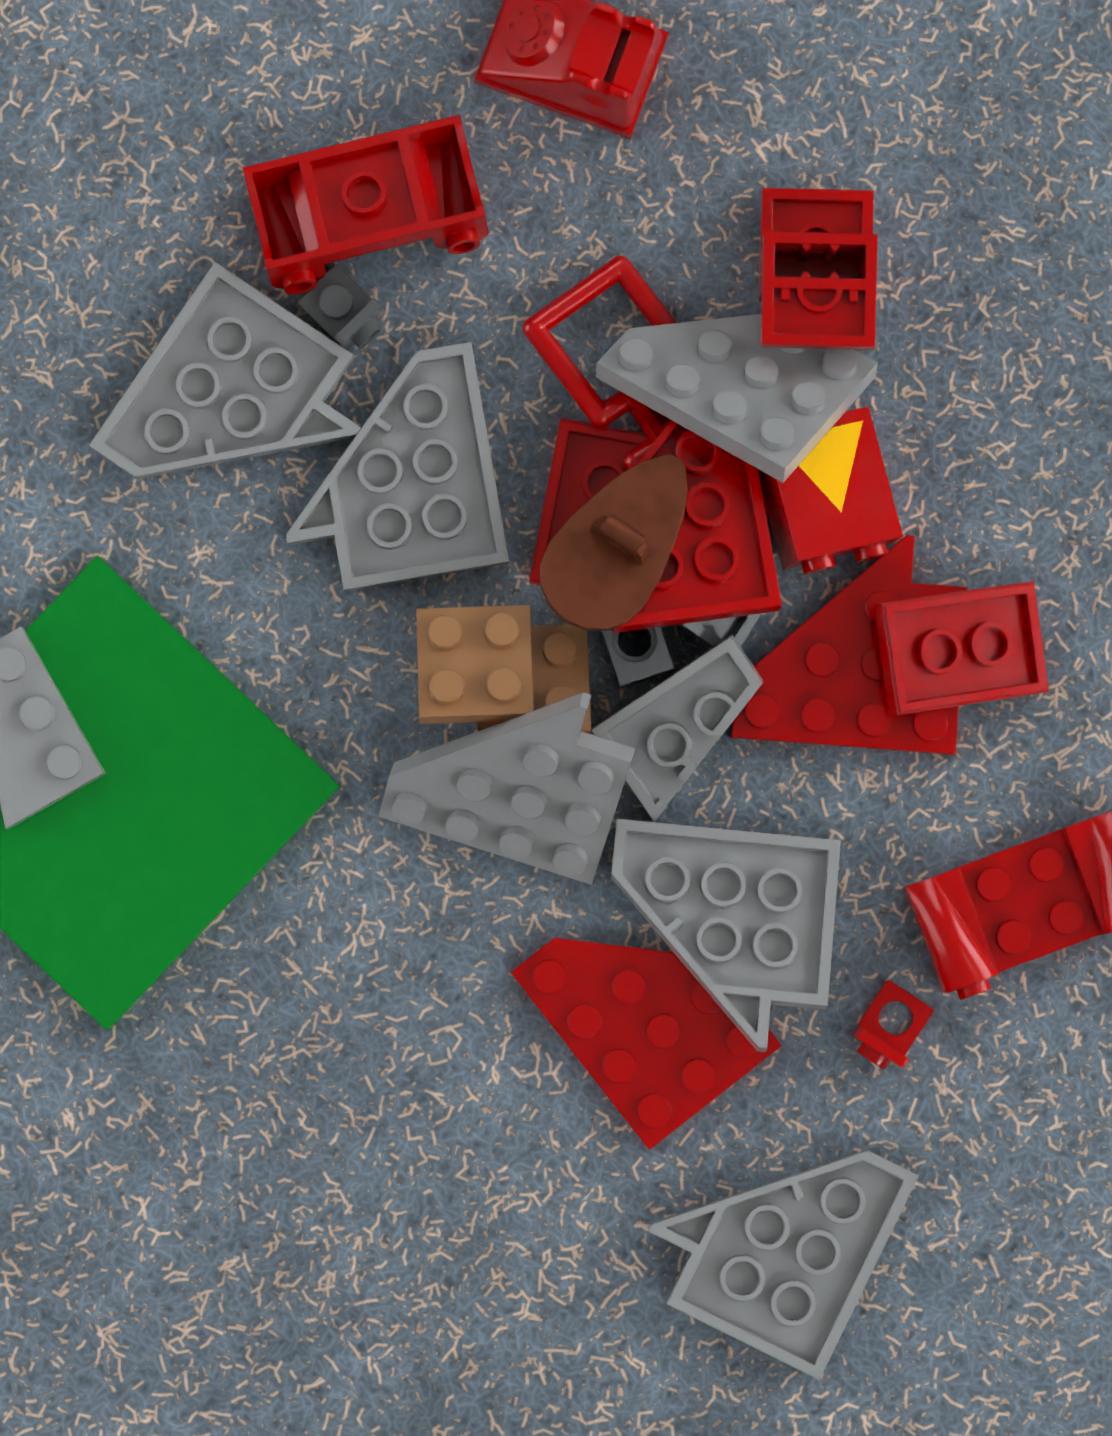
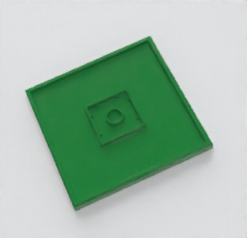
M97 555L25 631L106 774L9 830L5 829L0 804V929L104 1029L109 1031L341 786Z

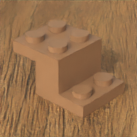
M530 605L416 609L420 724L477 722V728L480 731L580 693L590 694L588 630H583L574 625L531 626ZM590 702L581 728L582 732L591 734Z

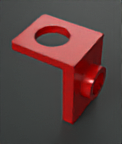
M887 980L851 1033V1036L862 1042L856 1052L883 1070L886 1069L890 1062L900 1068H904L909 1061V1058L905 1056L934 1010L892 981ZM892 1001H900L906 1004L912 1013L910 1027L904 1033L897 1035L886 1032L879 1022L881 1009Z

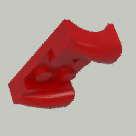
M460 114L242 168L271 285L274 288L284 289L287 294H302L314 289L317 286V280L325 276L324 264L429 238H433L435 247L447 249L450 254H464L477 249L480 246V240L489 233Z
M1112 810L902 887L923 936L942 993L956 990L960 1000L991 989L988 978L998 975L999 972L1101 934L1112 932Z

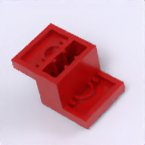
M762 188L759 302H761L760 347L841 350L875 349L878 234H873V190Z

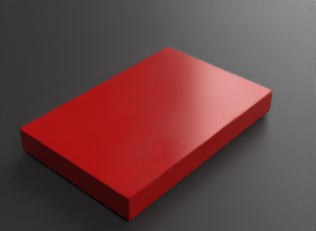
M560 418L529 583L540 585V563L549 542L574 513L607 484L627 471L624 465L626 454L648 439L646 434L612 427L597 428L590 423Z
M1034 581L874 604L889 716L1049 692Z

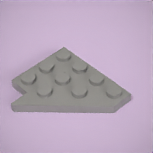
M214 262L95 435L89 447L134 478L142 479L355 438L361 427L324 403L354 360V355Z
M761 314L629 328L597 362L596 378L784 483L875 379L878 362L856 350L760 347Z
M472 342L415 352L286 533L288 545L335 538L344 592L510 564Z
M583 692L394 762L378 817L592 885L635 748L581 731L592 696Z
M625 819L616 820L611 879L756 1051L766 1052L771 1005L819 1010L827 1009L841 840Z
M865 1149L652 1222L648 1232L690 1252L666 1304L820 1380L919 1175Z

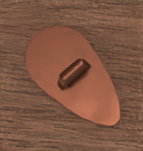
M674 455L660 456L644 461L623 472L574 513L549 542L540 563V586L549 607L564 622L583 630L608 631L627 624L644 608L662 576L685 512L687 496L686 468L678 457Z

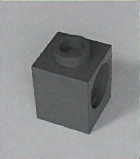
M660 627L643 629L649 635L651 645L645 654L638 657L628 656L621 651L618 645V637L621 632L612 633V630L601 631L619 689L673 672L674 667Z

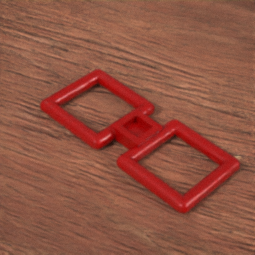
M616 256L525 320L522 330L532 346L595 427L605 428L629 412L645 432L648 439L628 452L624 458V465L629 470L639 463L670 422V419L621 391H617L603 401L550 332L555 326L617 282L651 326L677 323L629 259L625 256ZM763 497L766 517H768L767 505Z

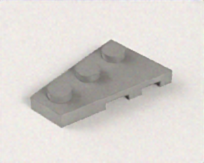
M21 626L0 638V804L5 829L9 830L106 774L26 631Z
M730 635L595 725L591 730L595 736L635 748L626 782L655 822L714 744L763 684L764 680L734 636Z

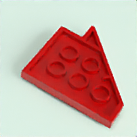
M670 420L638 464L664 455H674L684 463L687 478L684 516L662 576L644 608L627 624L611 629L612 633L779 611L782 606L758 469Z
M906 535L888 551L887 555L880 557L754 666L764 681L732 722L731 738L955 755L959 706L889 716L874 604L966 591L968 587L912 583L915 535Z
M553 938L510 972L649 1150L782 1046L769 1029L766 1052L756 1051L674 952Z

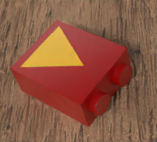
M869 406L846 411L784 483L758 469L761 489L767 505V512L783 570L801 566L803 575L813 574L836 567L834 558L850 554L854 555L856 563L876 559L888 554L887 545L903 537Z

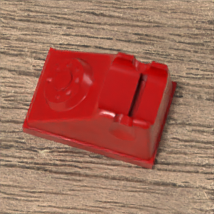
M503 0L476 73L475 84L631 139L668 40L669 32L659 29L650 19L638 15L634 17L626 16L620 13L616 7L603 2L592 0Z

